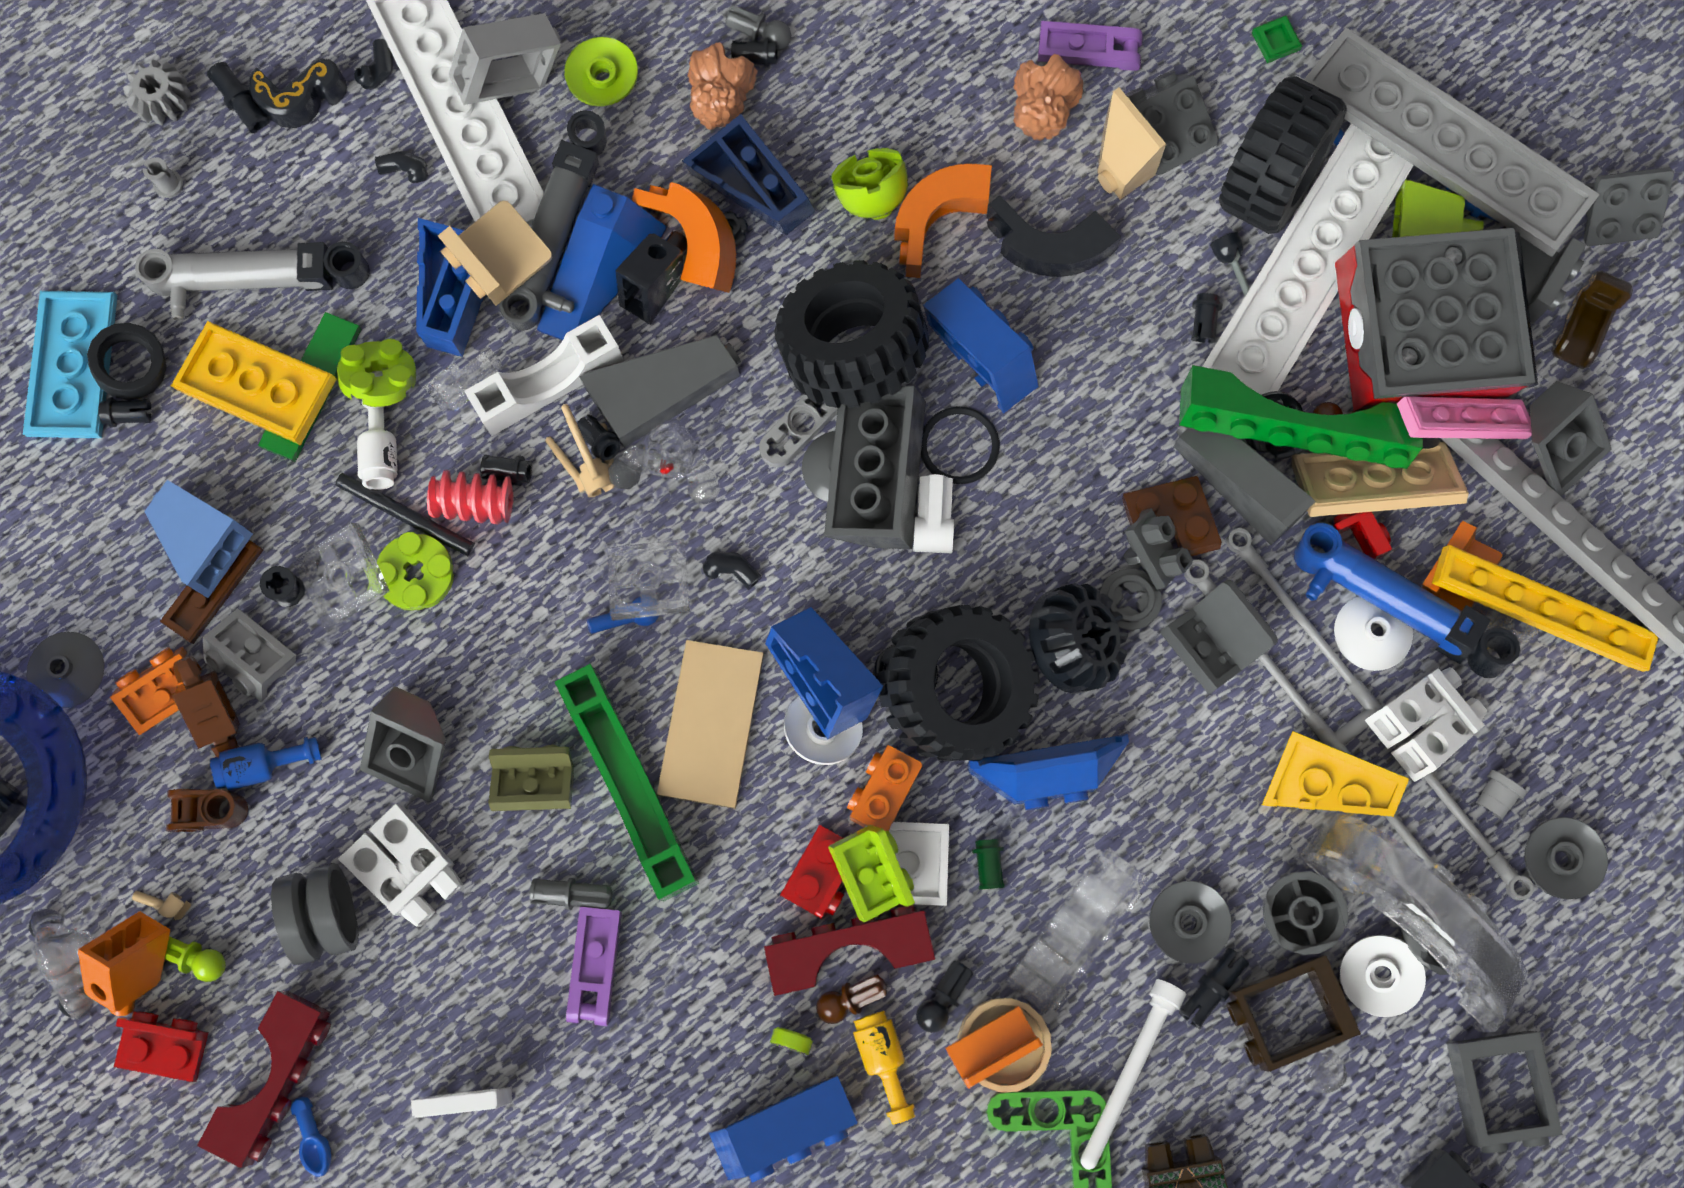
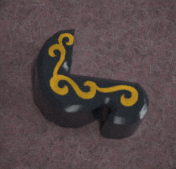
M317 58L281 91L257 67L249 78L251 95L260 109L270 120L286 128H299L309 124L317 116L321 100L327 99L330 105H336L344 98L347 91L346 80L338 66L332 60Z

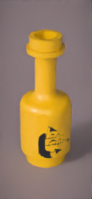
M883 1010L854 1020L856 1031L853 1032L865 1071L868 1075H878L882 1080L891 1110L886 1112L887 1117H890L892 1125L914 1118V1104H907L897 1075V1069L904 1064L905 1058L892 1019L887 1020Z

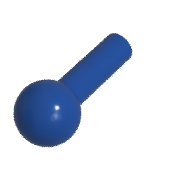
M640 596L633 600L629 608L586 619L590 634L633 622L640 626H649L658 619L660 606L654 598Z

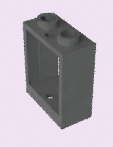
M1522 1031L1447 1043L1467 1143L1469 1145L1481 1147L1482 1153H1497L1507 1151V1143L1522 1141L1524 1147L1543 1146L1550 1144L1548 1137L1563 1135L1540 1031ZM1525 1051L1540 1124L1487 1132L1472 1059Z

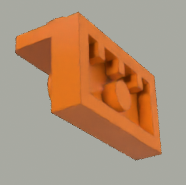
M183 646L174 652L170 647L162 650L149 660L152 664L151 667L140 674L136 669H133L115 682L118 688L114 690L110 698L138 735L146 732L179 710L172 694L176 692L178 685L183 684V682L178 683L174 673V663L184 658L187 654Z

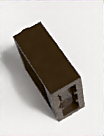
M1326 955L1312 957L1229 992L1231 1002L1226 1003L1229 1015L1236 1027L1242 1025L1249 1040L1243 1043L1245 1052L1253 1066L1259 1065L1262 1071L1271 1072L1361 1034ZM1307 973L1332 1030L1270 1055L1246 998Z

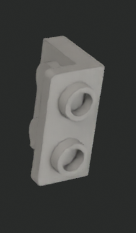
M238 608L203 636V659L205 663L217 673L224 672L232 679L234 686L239 692L245 696L252 695L259 702H262L267 697V687L296 663V654Z

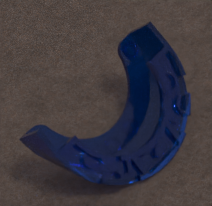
M0 671V735L18 754L25 770L28 787L27 806L21 826L12 842L0 854L1 905L22 894L41 880L66 851L74 837L83 813L87 793V768L83 746L78 733L62 707L38 686L25 679Z

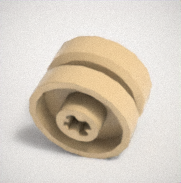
M1013 998L989 999L974 1006L962 1020L957 1035V1040L1011 1009L1017 1006L1020 1007L1034 1034L1040 1038L1043 1046L979 1082L983 1087L999 1093L1018 1092L1034 1084L1045 1072L1052 1053L1051 1034L1043 1017L1029 1004Z

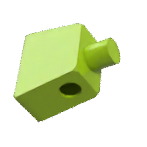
M1405 180L1396 194L1392 238L1480 231L1484 229V223L1481 220L1464 218L1465 199L1461 195Z

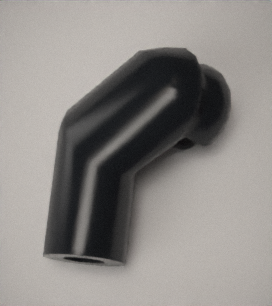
M399 151L375 157L379 175L402 170L408 173V179L411 183H419L428 179L425 160L408 151Z

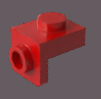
M1372 512L1339 514L1333 518L1335 522L1333 527L1340 534L1351 529L1363 553L1377 560L1392 550L1390 546L1391 538L1387 528L1381 522H1377Z

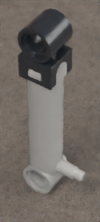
M344 241L335 243L329 248L324 242L298 243L297 249L181 254H168L161 249L154 248L143 252L135 264L136 275L152 292L160 296L170 295L171 317L174 320H182L184 318L187 291L304 287L306 291L333 290V279L339 286L345 289H355L365 284L370 274L369 264L358 248L352 243ZM351 261L354 262V265L349 270L341 271L344 264ZM166 269L162 276L156 278L159 271Z

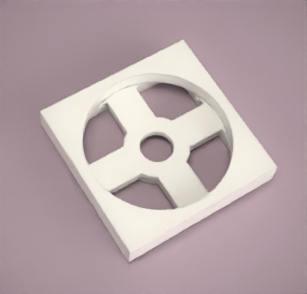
M511 1087L435 1095L412 1100V1116L418 1118L496 1109L512 1102Z

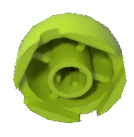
M890 148L867 150L869 157L857 161L856 155H853L840 163L833 171L831 178L835 194L841 205L852 215L872 218L874 220L884 219L905 198L908 189L907 168L901 154L897 150Z

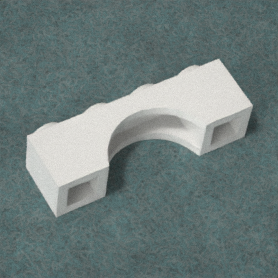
M600 315L566 333L557 349L540 362L516 372H497L466 389L464 392L491 436L582 386L580 376L584 373L624 362V359L616 341Z

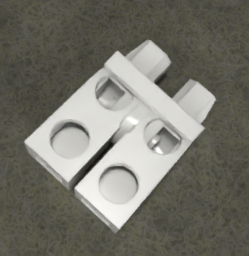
M1451 667L1442 671L1437 668L1365 719L1366 723L1387 749L1411 735L1419 727H1423L1412 738L1391 753L1414 782L1438 769L1475 733L1485 726L1482 719L1487 714V709L1478 699L1472 697L1465 701L1456 690L1462 685L1461 677Z
M395 804L369 829L374 835L364 833L338 860L394 916H403L415 926L421 927L436 912L422 896L433 887L445 900H448L463 887V883L452 869L455 864L446 856L444 851L429 837L404 806Z

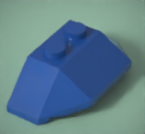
M1128 734L979 760H969L967 764L968 772L1014 805L1024 804L1025 810L1048 807V799L1064 797L1065 804L1089 800L1088 793L1094 792L1099 787L1129 743Z

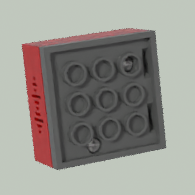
M1514 228L1359 240L1335 262L1354 412L1370 409L1382 402L1397 404L1405 396L1505 399L1535 383Z

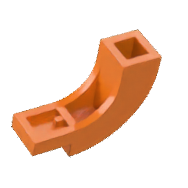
M958 164L945 167L926 176L907 194L897 214L894 241H904L901 242L899 265H906V277L921 278L925 236L936 220L954 212L987 214L992 165Z
M670 182L669 190L650 185L649 192L634 188L633 202L647 209L670 214L682 225L687 238V255L680 280L730 293L736 269V247L731 227L719 207L700 192Z

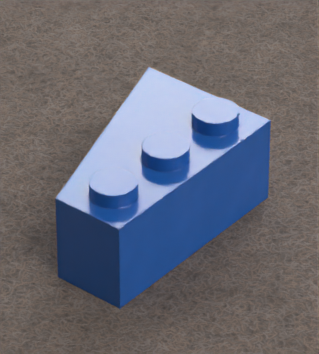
M958 278L923 304L930 327L958 360L963 359L978 374L974 379L981 387L987 383L996 393L997 406L1003 413L1039 387L1032 357L1034 347L1024 333L1013 331L1008 320L1000 310H991L986 305L984 297L977 288L972 286L969 289Z
M835 1076L780 1100L756 1113L747 1115L743 1119L724 1128L714 1130L709 1135L727 1179L733 1180L749 1176L753 1183L774 1173L775 1170L772 1164L787 1158L789 1164H792L812 1154L810 1146L822 1140L827 1147L847 1138L849 1135L846 1129L858 1122L839 1077Z

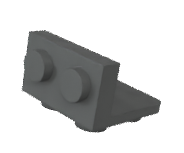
M1170 71L1155 78L1154 86L1146 90L1137 88L1125 94L1166 143L1156 175H1162L1217 144L1218 138L1194 75L1176 74L1175 71Z
M1520 236L1531 322L1535 323L1547 309L1554 312L1566 294L1561 289L1566 279L1571 282L1584 264V261L1579 258L1587 246L1586 244L1572 238L1560 252L1556 251L1551 257Z
M1229 579L1222 582L1197 605L1167 625L1160 632L1209 695L1278 642V638L1269 624L1265 622L1237 585Z

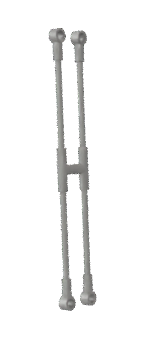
M1243 528L1234 529L1226 540L1228 548L1232 552L1239 553L1253 572L1263 578L1349 685L1347 687L1348 690L1355 696L1364 710L1336 732H1333L1321 715L1310 708L1266 652L1258 659L1306 717L1304 721L1317 735L1319 740L1324 744L1351 754L1345 747V744L1368 728L1369 725L1365 719L1383 706L1366 685L1361 682V679L1354 677L1267 569L1269 568L1268 564L1252 546L1250 533ZM1242 535L1246 541L1245 546H1236L1233 543V536ZM1193 560L1192 565L1184 573L1185 579L1189 583L1196 585L1205 597L1216 588V584L1208 576L1209 568L1207 564L1201 560ZM1192 566L1200 567L1203 571V577L1194 578L1191 576L1190 568ZM1403 739L1397 743V746L1399 747L1407 741ZM1432 772L1424 776L1423 778L1488 857L1487 862L1506 884L1508 896L1514 900L1530 898L1534 892L1532 881L1528 877L1519 876L1501 852L1494 850ZM1396 814L1394 817L1385 816L1441 888L1463 894L1457 885L1450 883ZM1518 880L1522 881L1526 886V891L1522 896L1518 895L1514 890V884ZM1477 910L1478 916L1484 920L1483 933H1485L1490 927V918L1484 911Z

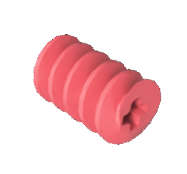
M449 470L443 471L440 480H436L435 476L431 477L427 493V508L429 516L432 518H438L443 513L444 517L449 520L455 519L459 515L462 521H469L474 516L478 523H483L489 517L490 522L496 525L500 524L503 519L505 523H508L510 520L513 506V488L510 476L504 478L501 487L497 486L495 475L489 476L486 485H482L480 473L474 474L471 483H467L465 472L462 471L459 472L455 482L451 481Z

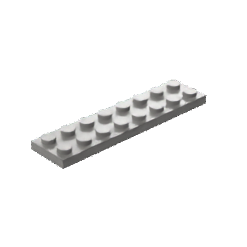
M1348 28L1342 31L1304 78L1305 81L1342 98L1347 107L1345 120L1456 194L1461 195L1465 200L1507 228H1514L1516 232L1520 233L1522 238L1551 257L1600 195Z

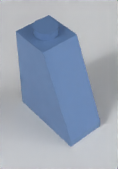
M169 480L154 495L151 503L144 511L181 582L207 598L212 594L253 535V533L232 518Z

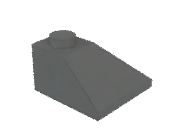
M1556 381L1530 405L1533 446L1548 485L1562 496L1612 450L1594 395Z
M394 686L370 712L360 765L361 771L427 802H431L435 794L446 744V738L431 703Z

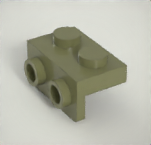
M546 745L537 748L507 746L503 749L489 750L492 775L488 803L491 811L571 809L574 765L568 747Z

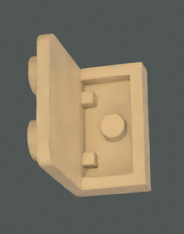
M500 201L459 236L450 226L438 235L446 246L440 251L455 270L462 265L470 275L465 280L466 283L480 299L487 295L496 306L552 260V253L508 201Z

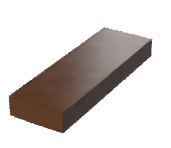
M249 540L209 598L186 585L159 622L194 644L264 549Z

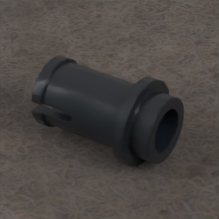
M765 38L764 41H732L731 58L744 56L754 64H764L765 68H770V64H777L778 50L775 49L776 41H769V38Z
M1200 293L1197 295L1196 300L1192 302V308L1195 309L1192 341L1205 343V340L1209 339L1208 343L1216 342L1218 311L1222 310L1223 304L1219 302L1220 297L1218 295Z
M109 397L106 401L99 403L100 421L102 424H108L111 428L117 427L119 423H151V414L142 411L151 410V402L149 399L116 401L114 397Z
M587 415V419L592 425L585 417H582L577 422V425L584 440L591 446L592 454L596 458L603 460L614 458L620 450L618 436L614 432L607 431L593 415Z
M485 454L480 465L481 478L487 480L490 475H495L496 480L504 481L506 476H510L511 482H514L515 486H521L522 483L530 482L532 463L520 455L513 459Z

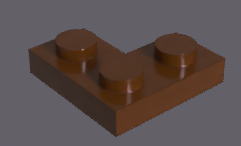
M1198 476L1123 493L1122 500L1130 526L1138 520L1142 510L1152 508L1156 517H1170L1175 526L1174 536L1178 547L1187 549L1191 556L1221 548L1222 541Z

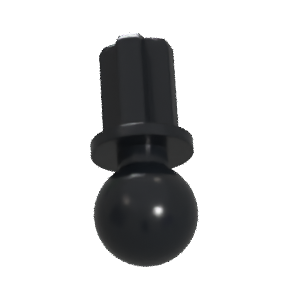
M953 961L937 987L932 986L930 990L936 993L934 999L921 1003L916 1012L917 1023L923 1030L935 1033L941 1031L947 1025L949 1019L947 1008L950 1003L956 1007L959 1006V1003L956 1001L973 976L971 969L959 961Z

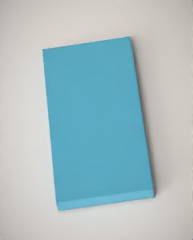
M40 291L23 435L26 437L102 438L103 424L99 418V403L106 401L107 392L98 386L92 376L88 365L87 353L92 339L102 329L115 324L118 298L115 292ZM112 346L105 353L103 360L104 368L108 375Z

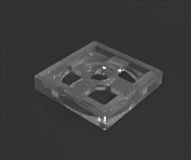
M359 523L348 524L293 561L323 629H330L344 622L390 592ZM350 543L353 545L356 555L346 562L341 561L335 545ZM322 559L325 564L323 577L316 581L318 566ZM337 569H342L345 573V579L340 584L334 579ZM364 570L369 580L367 591L358 597L352 582L354 576ZM331 591H337L343 607L336 609L328 605L322 597Z
M684 539L607 547L610 615L612 621L690 612L687 557ZM655 553L667 556L678 566L661 568L655 563ZM639 555V564L633 571L620 572L628 561ZM651 572L655 574V580L648 584L643 583L641 576L644 573ZM679 582L680 588L672 599L657 601V589L662 584ZM636 587L641 591V603L627 604L619 597L618 589Z

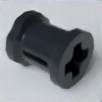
M283 566L269 568L260 579L262 593L282 607L297 605L305 594L303 580ZM286 580L289 582V585L283 586V581ZM283 587L281 594L277 592V588Z

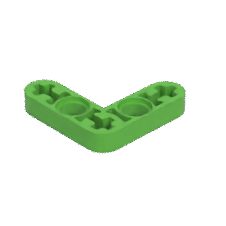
M1086 1089L1001 1092L990 1098L987 1103L986 1114L992 1126L998 1130L1070 1131L1073 1188H1089L1088 1177L1085 1176L1079 1179V1170L1096 1172L1102 1169L1104 1170V1177L1095 1176L1096 1188H1112L1109 1140L1096 1167L1093 1169L1084 1168L1078 1154L1081 1143L1090 1140L1106 1106V1102L1100 1094ZM1071 1097L1069 1105L1080 1106L1083 1105L1085 1097H1090L1092 1104L1099 1105V1113H1093L1091 1121H1085L1083 1114L1069 1113L1072 1122L1063 1123L1066 1109L1062 1098ZM1021 1098H1030L1027 1108L1031 1121L1030 1124H1022L1023 1115H1012L1009 1118V1123L1003 1124L1001 1117L994 1116L993 1114L994 1108L1001 1106V1100L1007 1099L1009 1106L1016 1108L1023 1107ZM1043 1098L1054 1100L1058 1107L1056 1118L1047 1123L1038 1120L1034 1112L1035 1105Z

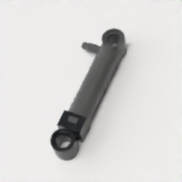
M579 111L572 115L568 121L567 132L570 143L564 140L560 141L552 162L553 171L531 226L532 230L551 251L552 260L499 303L500 312L504 320L515 330L525 331L534 327L540 319L542 305L567 313H572L574 310V302L547 290L586 189L591 187L599 166L598 155L606 148L607 137L604 122L593 111ZM586 128L597 132L595 138L590 141H583L577 135ZM522 300L530 304L529 311L523 316H514L510 313L512 305L517 301Z

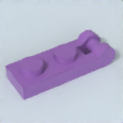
M1041 21L1038 62H1048L1052 55L1058 54L1066 64L1114 67L1120 70L1137 71L1141 67V55L1138 53V47L1142 45L1143 33L1137 28ZM1120 44L1123 46V51L1113 50V45Z
M580 907L566 1022L580 1023L581 1020L594 1021L595 1025L608 1026L622 911ZM584 991L598 992L596 1004L583 1003Z

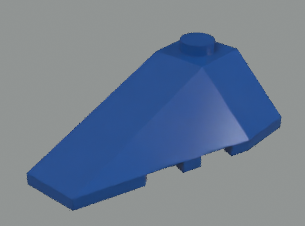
M593 184L577 217L551 289L552 293L574 302V310L572 313H567L545 306L537 331L563 341L566 333L600 315L602 310L618 294L615 270L649 234H656L662 238L667 228L666 225L628 197Z

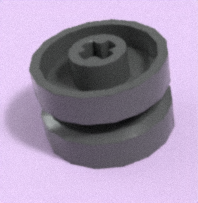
M329 863L312 868L307 879L301 873H293L274 880L271 890V905L275 929L280 944L293 965H301L319 960L324 949L330 955H338L356 949L359 928L351 889L343 871L337 864Z

